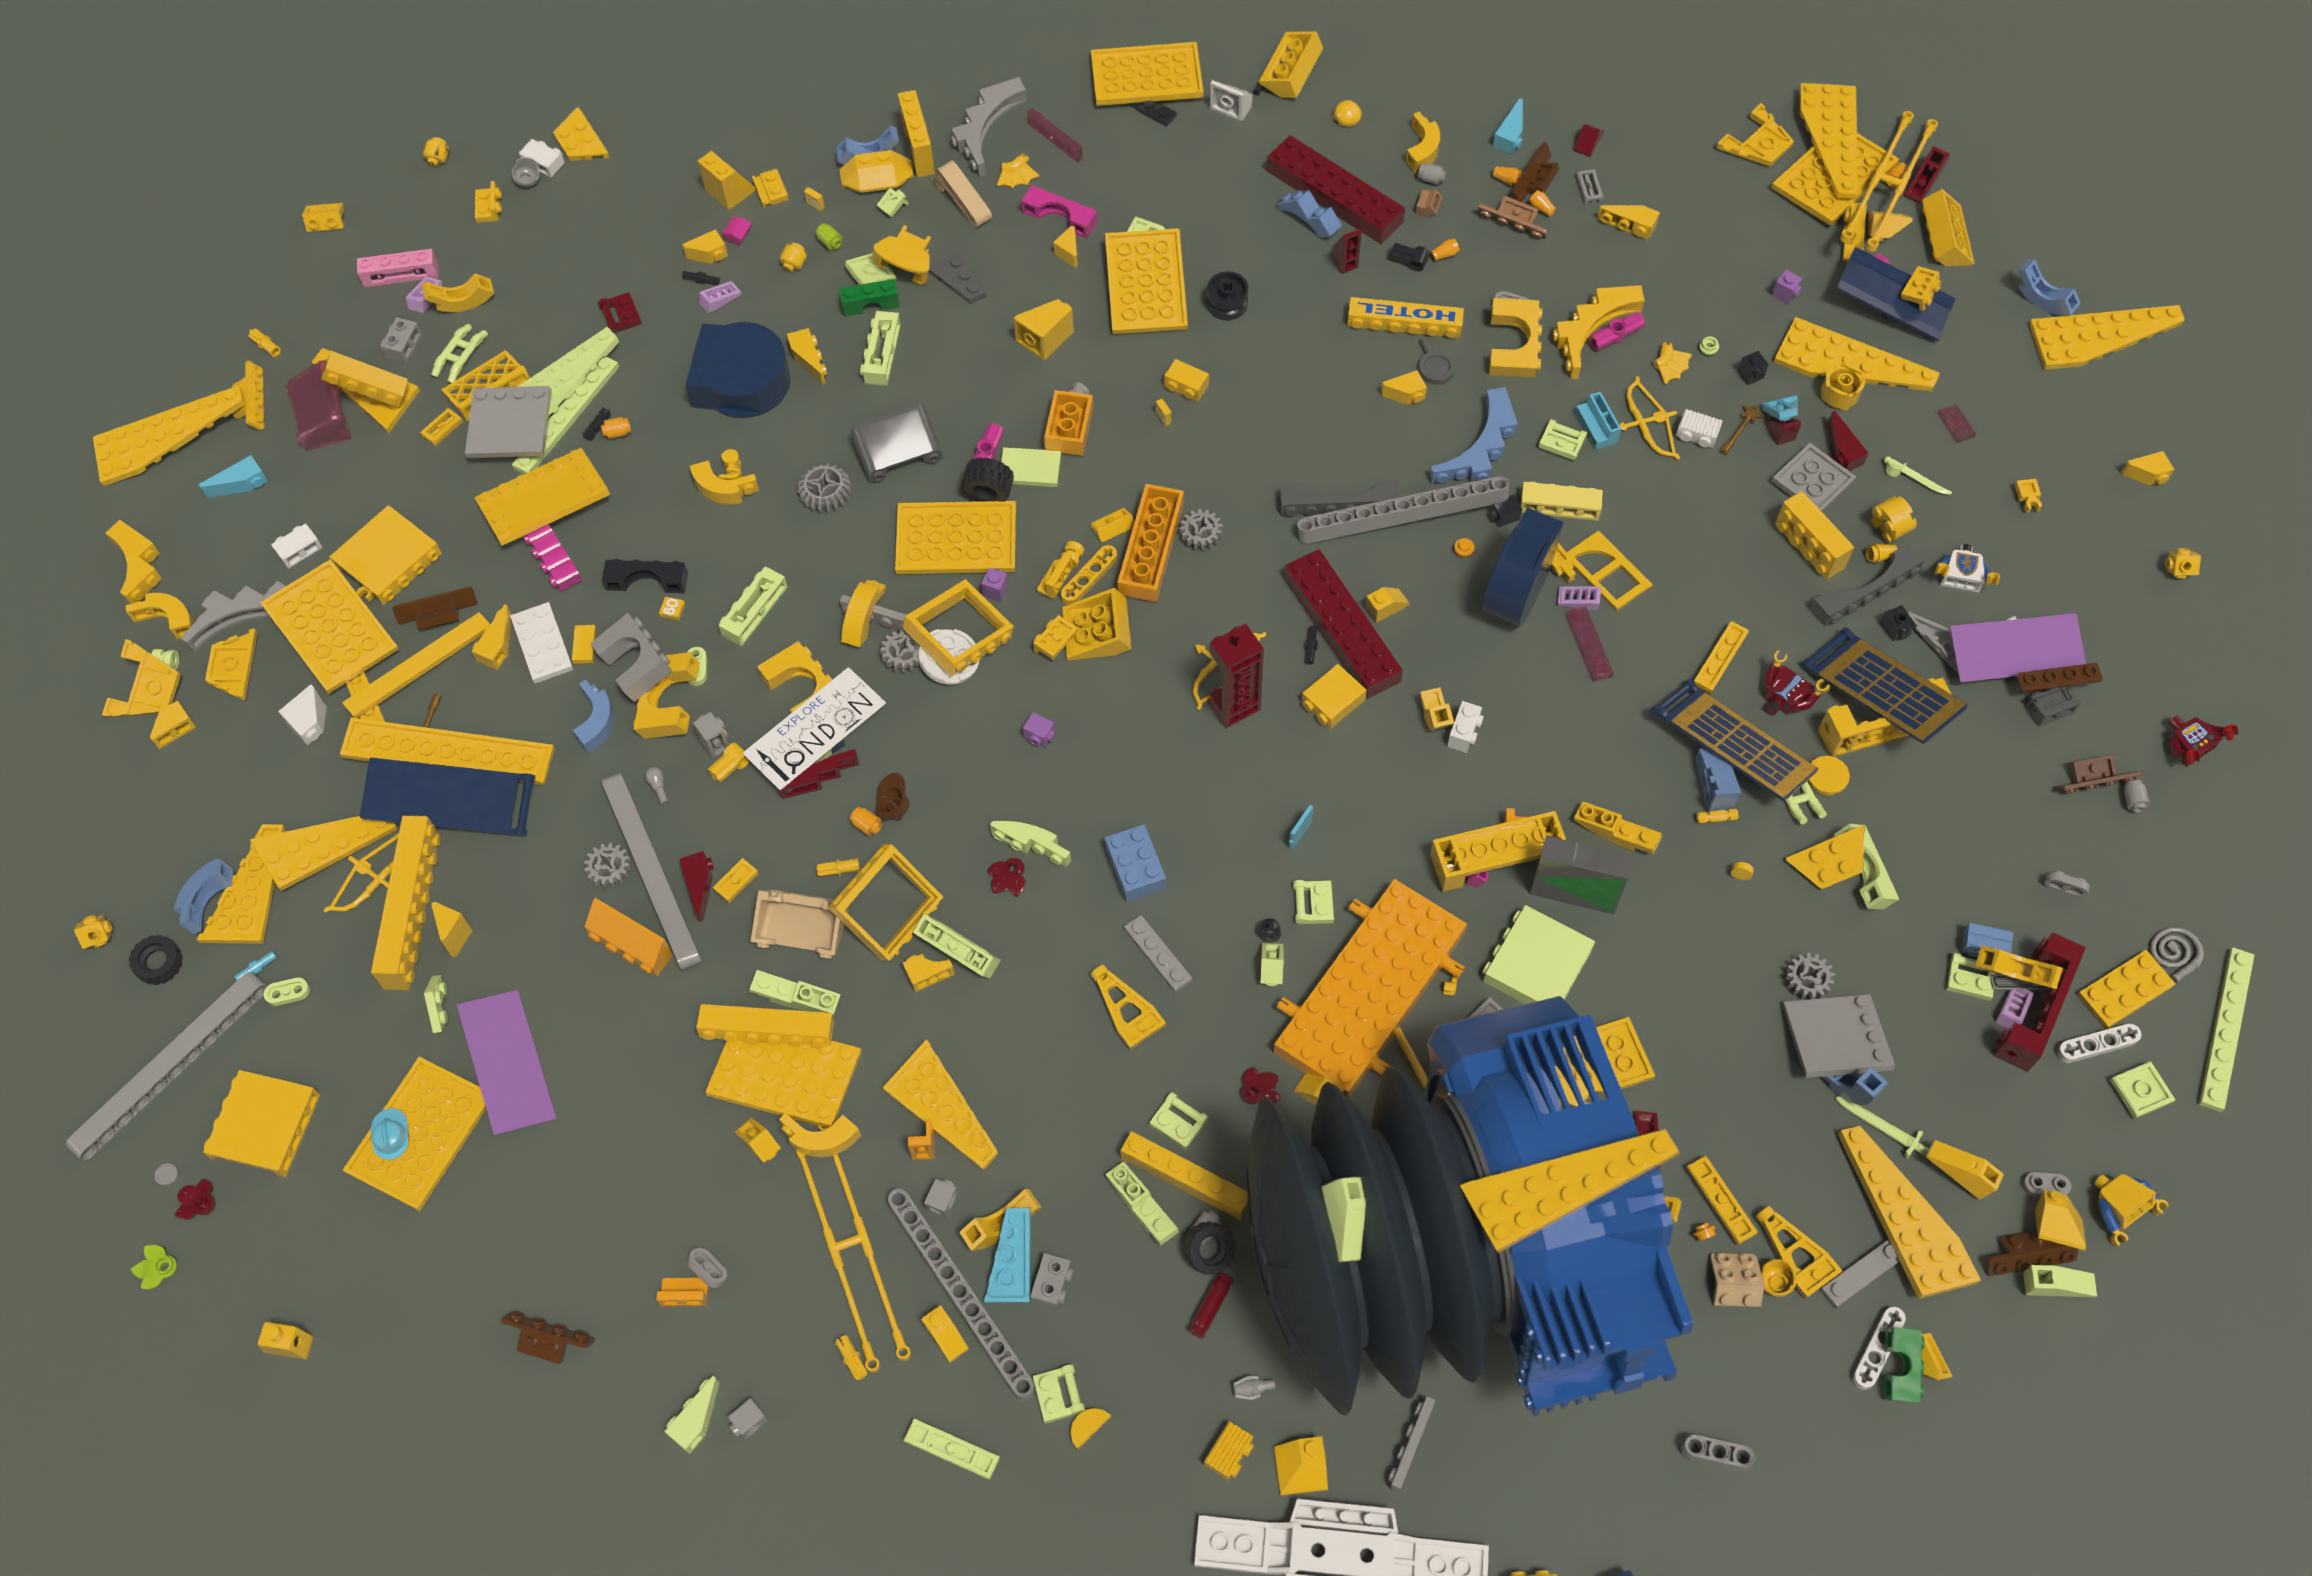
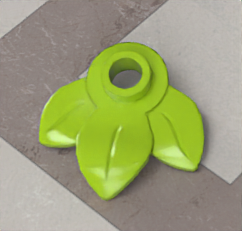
M147 1245L144 1247L146 1259L131 1268V1272L136 1277L143 1279L141 1289L150 1290L159 1286L163 1279L171 1277L176 1272L177 1261L172 1256L167 1255L163 1247ZM169 1264V1267L163 1271V1267Z

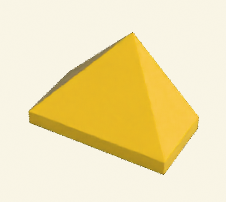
M1931 1333L1922 1334L1925 1340L1924 1348L1921 1351V1360L1924 1362L1922 1374L1937 1380L1953 1377Z

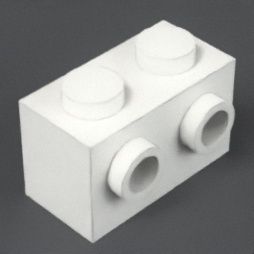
M1462 701L1449 736L1447 747L1465 753L1468 752L1470 744L1474 745L1478 733H1475L1477 727H1481L1484 718L1481 715L1482 707Z

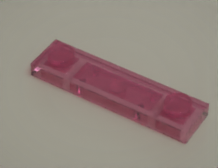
M1033 108L1027 111L1028 124L1076 162H1080L1083 159L1082 146L1079 142L1066 135L1040 112Z
M1587 607L1568 610L1566 616L1593 682L1613 677V670Z

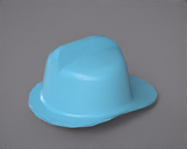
M398 1109L383 1110L372 1121V1146L374 1152L380 1158L390 1160L400 1157L408 1146L407 1119L403 1112Z

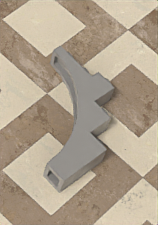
M1019 77L980 89L979 105L965 109V124L952 128V137H950L952 146L957 148L959 154L964 152L966 158H970L972 170H976L979 177L986 175L985 162L981 151L988 130L1004 113L1013 107L1027 102L1026 89Z
M277 581L268 589L265 595L245 586L237 593L233 600L214 590L201 604L205 612L184 633L181 640L189 650L195 652L205 641L234 624L252 619L271 618L260 602L283 589L286 585Z

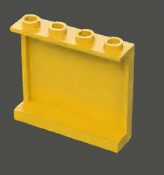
M388 505L329 558L340 572L344 570L374 594L384 606L398 592L407 587L417 575H420L426 567L436 561L442 552L433 539Z
M239 1070L237 1076L232 1080L228 1097L222 1103L221 1113L214 1121L210 1138L204 1144L203 1153L211 1160H215L216 1157L273 1171L277 1176L286 1178L320 1094L313 1087Z

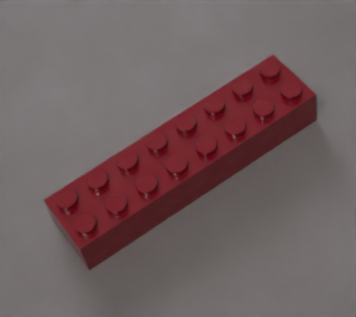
M1291 135L1267 156L1266 171L1296 191L1309 190L1318 205L1323 208L1331 207L1338 218L1357 230L1361 229L1363 234L1379 244H1382L1404 223L1405 207Z
M1317 549L1286 564L1284 579L1346 671L1367 690L1366 700L1401 683L1403 669L1321 550Z

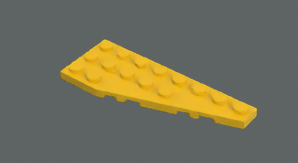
M1801 83L1800 116L1806 123V130L1812 136L1811 141L1820 160L1824 163L1825 172H1828L1831 178L1830 183L1837 198L1856 199L1858 195L1856 86Z
M2174 305L2031 319L2029 326L2043 368L2047 370L2086 365L2093 359L2098 360L2103 355L2125 349L2137 344L2142 339L2153 337L2154 334L2181 326L2185 319L2180 306Z
M1795 317L1773 362L1809 377H1817V375L1826 376L1832 366L1837 367L1842 364H1851L1860 369L1866 384L1878 385V383H1886L1891 387L1903 385L1908 386V389L1932 391L1940 375L1937 371Z
M238 385L93 436L100 483L103 486H107L141 474L147 470L146 466L152 462H159L162 460L161 456L167 452L176 451L197 437L199 431L205 427L208 429L214 425L213 422L220 417H227L244 406L245 401L241 387Z
M1629 1017L1596 1027L1621 1089L1654 1079L1655 1074ZM1574 1036L1595 1091L1604 1092L1593 1070L1584 1059L1576 1036ZM1563 1047V1050L1565 1052V1055L1567 1057L1575 1080H1582L1574 1066L1571 1064L1565 1047ZM1554 1066L1559 1079H1565L1558 1067Z
M1857 1126L1841 1130L1837 1135L1918 1299L1979 1283L1981 1279L1960 1238L1862 1127Z

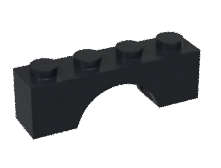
M605 560L602 582L606 591H626L637 580L653 579L663 586L665 593L685 594L688 571L685 563L679 561Z

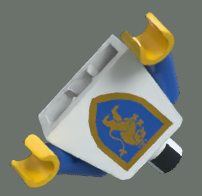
M1962 544L1960 550H1953L1951 555L1945 556L1937 564L1934 573L1936 575L1937 573L1943 575L1941 586L1978 593L1985 582L1986 585L1993 583L1998 586L2000 579L1998 573L1990 572L1986 563L1983 562L1981 554L1972 553V546L1970 544Z

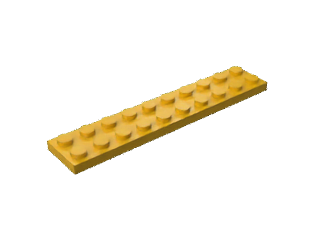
M351 718L340 756L361 761H369L372 757L510 773H527L536 776L535 782L532 784L545 785L555 748L551 744Z

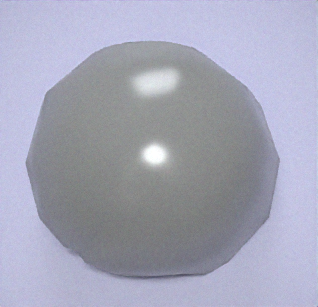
M528 157L517 159L515 166L512 168L513 181L519 186L526 188L535 185L540 178L538 163Z

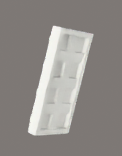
M549 602L510 615L534 684L573 670Z

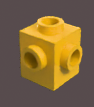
M2177 548V551H2169L2165 561L2166 569L2176 578H2187V575H2199L2201 555L2187 548Z
M90 915L85 917L82 922L77 923L74 932L82 949L93 945L94 947H100L106 944L113 929L110 921L105 920L103 915L97 917Z

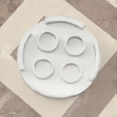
M937 629L930 632L954 658L975 645L971 637L957 629ZM921 646L918 652L920 666L926 675L939 683L955 685L967 681L974 675L979 661L972 663L963 672L959 671L950 676Z

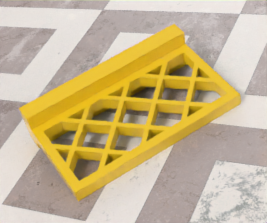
M505 350L441 390L468 422L473 388L518 387L530 379L526 368L523 365L520 366ZM505 358L508 359L506 364H499ZM492 369L490 374H483L484 371ZM497 369H504L503 374L495 373ZM475 379L474 384H467L469 380ZM481 379H488L487 384L479 383ZM459 389L458 394H450L451 391ZM464 389H472L470 394H463Z

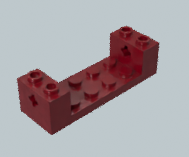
M1247 624L1236 626L1227 634L1219 635L1210 642V654L1223 672L1222 688L1218 687L1209 694V705L1225 729L1261 710L1264 648Z
M2054 932L2048 938L2044 937L2040 945L2036 946L2031 956L2034 961L2063 968L2057 989L2052 988L2050 993L2045 995L2042 1001L2044 1008L2042 1012L2039 1011L2034 1021L2037 1024L2035 1029L2031 1030L2016 1022L2010 1029L2005 1028L2002 1036L1999 1035L1995 1042L1994 1048L1997 1050L1994 1057L2026 1072L2042 1057L2085 952V946Z

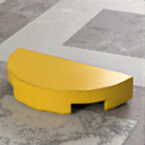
M1093 1408L1083 1411L1076 1417L1072 1423L1071 1437L1077 1451L1111 1418L1109 1413Z

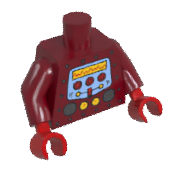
M2176 715L2168 722L2175 730L2168 738L2171 755L2180 759L2186 767L2192 765L2195 761L2199 762L2201 757L2214 750L2223 740L2222 737L2225 736L2226 740L2231 741L2234 739V734H2239L2238 727L2234 724L2227 725L2226 727L2215 726L2196 717L2185 723Z

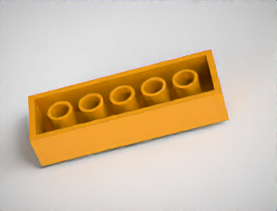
M1145 484L1118 579V591L1123 596L1152 602L1158 601L1184 506V491Z

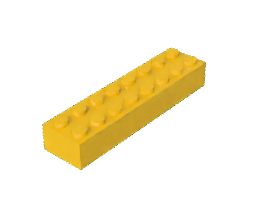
M402 816L371 974L384 990H410V985L414 982L415 972L413 969L419 957L418 943L422 941L421 928L422 923L426 921L425 907L430 900L429 886L433 883L434 875L432 871L433 866L437 863L436 850L437 846H440L441 836L428 816Z

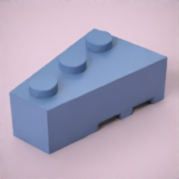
M1700 748L1696 756V762L1707 811L1734 809L1736 803L1739 802L1741 790L1732 766L1706 748Z

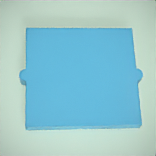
M1309 805L1291 831L1290 849H1294L1312 823L1313 806Z

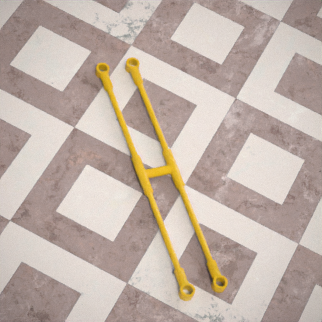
M1910 111L1903 112L1899 130L1869 183V189L1852 222L1849 223L1846 230L1842 231L1840 237L1842 242H1851L1856 222L1873 189L1880 180L1895 185L1897 188L1877 231L1874 232L1872 238L1868 239L1866 244L1868 251L1874 252L1877 250L1881 232L1899 196L1902 195L1908 183L1911 171L1927 139L1930 138L1932 132L1936 131L1938 126L1936 120L1929 119L1927 121L1923 139L1907 171L1899 179L1883 172L1902 132L1912 122L1913 113Z
M818 1126L820 1131H823V1130L828 1129V1128L823 1129V1128H821V1126ZM796 1151L824 1229V1237L835 1269L838 1270L862 1341L861 1347L866 1359V1369L870 1373H876L880 1369V1363L874 1356L870 1342L867 1341L839 1251L859 1243L862 1245L865 1257H868L893 1330L892 1335L897 1347L896 1355L899 1360L907 1361L911 1356V1351L906 1346L901 1330L898 1329L873 1257L874 1252L862 1217H859L838 1154L833 1155V1159L854 1217L853 1222L857 1235L836 1242L832 1229L829 1228L805 1158L806 1155ZM902 1350L908 1351L906 1356L902 1357L899 1354ZM871 1362L877 1363L875 1368H869Z

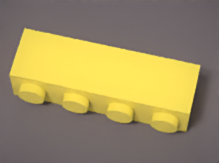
M1523 482L1520 506L1522 513L1528 507L1550 516L1599 521L1603 490Z

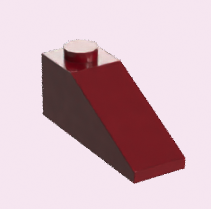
M1933 146L1904 196L1922 203V200L1927 196L1948 163L1950 153Z
M1361 229L1343 235L1332 246V260L1341 274L1358 268Z
M1833 411L1827 423L1833 459L1842 467L1851 471L1864 465L1869 453L1838 413Z
M704 851L679 859L699 922L704 921L713 880L711 870L714 869L711 857L706 858Z

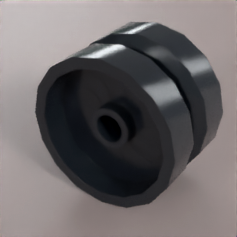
M1225 271L1217 273L1209 280L1207 286V307L1215 318L1230 321L1244 315L1248 306L1249 286L1246 279L1238 273Z

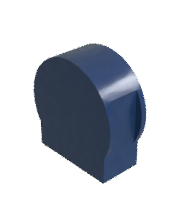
M737 322L727 325L702 323L685 384L692 408L716 410L725 416L733 418H751L765 414L779 405L785 398L791 382L784 346L779 337L767 327L751 322Z
M1527 507L1520 522L1509 536L1497 561L1484 596L1483 612L1519 627L1525 623L1549 575L1564 525L1563 521Z

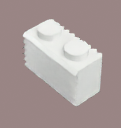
M531 139L524 146V149L519 152L521 158L528 157L534 159L539 165L540 172L550 178L564 164L561 151L557 148L552 149L548 147L543 141L538 142Z
M1685 409L1676 436L1680 437L1683 441H1692L1699 443L1702 447L1713 448L1723 421Z
M306 523L295 527L289 534L278 537L271 544L288 569L308 558V556L315 554L319 549H322L317 537Z

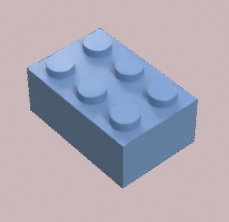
M1145 824L1104 837L1106 852L1126 902L1166 889V877Z

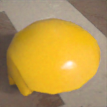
M1345 100L1336 106L1333 112V120H1337L1340 126L1352 127L1360 121L1362 112L1355 102Z
M1773 1259L1763 1266L1762 1278L1766 1293L1773 1297H1785L1794 1290L1797 1279L1790 1263L1783 1259ZM1787 1269L1791 1272L1794 1280L1789 1277Z

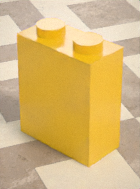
M1337 664L1302 693V705L1308 712L1311 711L1322 725H1326L1331 729L1365 701L1367 690Z

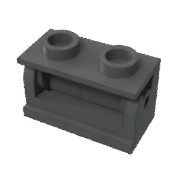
M2061 687L2049 689L2043 693L2041 691L2036 692L2030 697L2026 708L2037 725L2042 726L2075 713L2081 702L2070 689Z

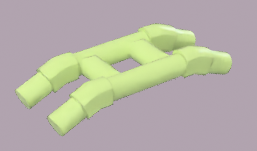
M466 324L459 328L444 351L435 360L431 375L438 378L441 369H443L444 364L447 362L446 360L454 362L451 367L447 381L450 383L456 381L463 368L462 366L483 339L488 336L487 331L482 330L480 333L475 334L470 342L462 339L472 330V327ZM456 346L465 349L460 357L452 354Z
M1808 782L1801 786L1803 794L1794 797L1791 795L1786 800L1791 814L1800 824H1805L1808 820L1798 805L1800 803L1808 801L1810 808L1820 818H1824L1827 815Z

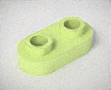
M693 647L688 652L693 656L699 654L695 658L700 664L697 680H691L688 683L693 686H699L707 679L708 658L703 648Z
M293 978L272 983L264 990V998L272 1006L301 1001L309 995L310 986L303 978ZM302 988L301 992L296 993L298 989Z

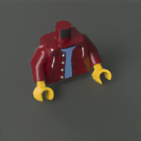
M1780 650L1777 651L1774 655L1775 662L1771 663L1764 677V690L1767 692L1765 700L1769 702L1766 706L1767 712L1771 715H1776L1780 710L1789 715L1793 711L1800 712L1810 709L1821 697V693L1829 691L1830 685L1828 684L1826 688L1820 689L1824 679L1818 680L1815 687L1785 665L1780 667V664L1787 660V654L1783 660H1778L1777 655Z

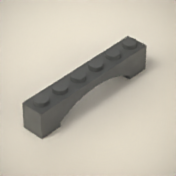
M1378 481V485L1370 490L1346 496H1327L1312 493L1300 488V484L1280 485L1281 516H1313L1315 514L1399 498L1398 481Z
M1907 544L1892 553L1888 562L1890 567L1877 580L1852 591L1832 592L1828 590L1814 598L1810 610L1824 626L1830 623L1835 624L1847 613L1850 615L1859 606L1872 602L1874 597L1878 595L1883 596L1891 587L1900 586L1908 577L1913 578L1921 572L1920 568L1924 560Z

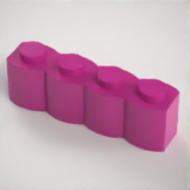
M549 524L522 536L527 545H532L531 552L535 559L540 558L542 561L539 564L544 573L550 574L548 579L553 588L558 587L560 591H563L582 581L579 572Z

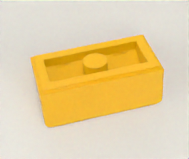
M1122 508L1092 522L1090 527L1101 542H1105L1132 529L1134 519L1130 512Z

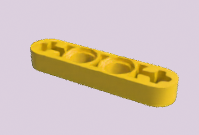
M1103 546L1064 586L1061 591V599L1064 604L1069 605L1080 601L1117 561V551L1113 546ZM1110 553L1112 554V557L1107 556V557L1105 558V554H1106V555H1109ZM1094 565H1098L1101 567V570L1098 572H1093L1090 570V568ZM1080 579H1087L1089 581L1086 585H1079L1077 583ZM1074 592V597H1067V594L1071 595Z

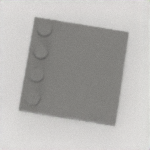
M550 386L473 388L465 447L466 457L544 456L552 391Z
M1870 994L1787 1001L1783 1003V1010L1805 1078L1866 1073L1870 1068L1876 1072L1894 1070L1895 1063Z

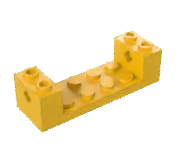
M1934 678L1928 679L1951 694L1943 678L1936 680ZM1847 705L1830 707L1818 728L1832 757L1909 736L1881 717L1875 721H1864L1857 725Z
M1556 811L1433 840L1430 856L1442 891L1463 887L1465 877L1539 859L1546 835L1566 840Z

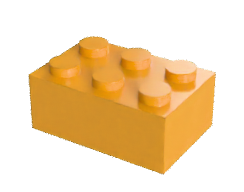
M1055 390L1044 436L1045 450L1084 456L1094 410L1093 395Z

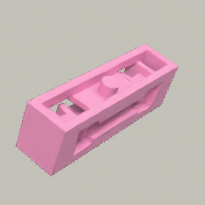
M432 249L357 258V274L364 287L423 280L425 277L439 278L438 262ZM414 269L417 273H420V269H424L426 273L415 275ZM380 273L384 274V279H379L381 278ZM377 275L378 280H372V276Z

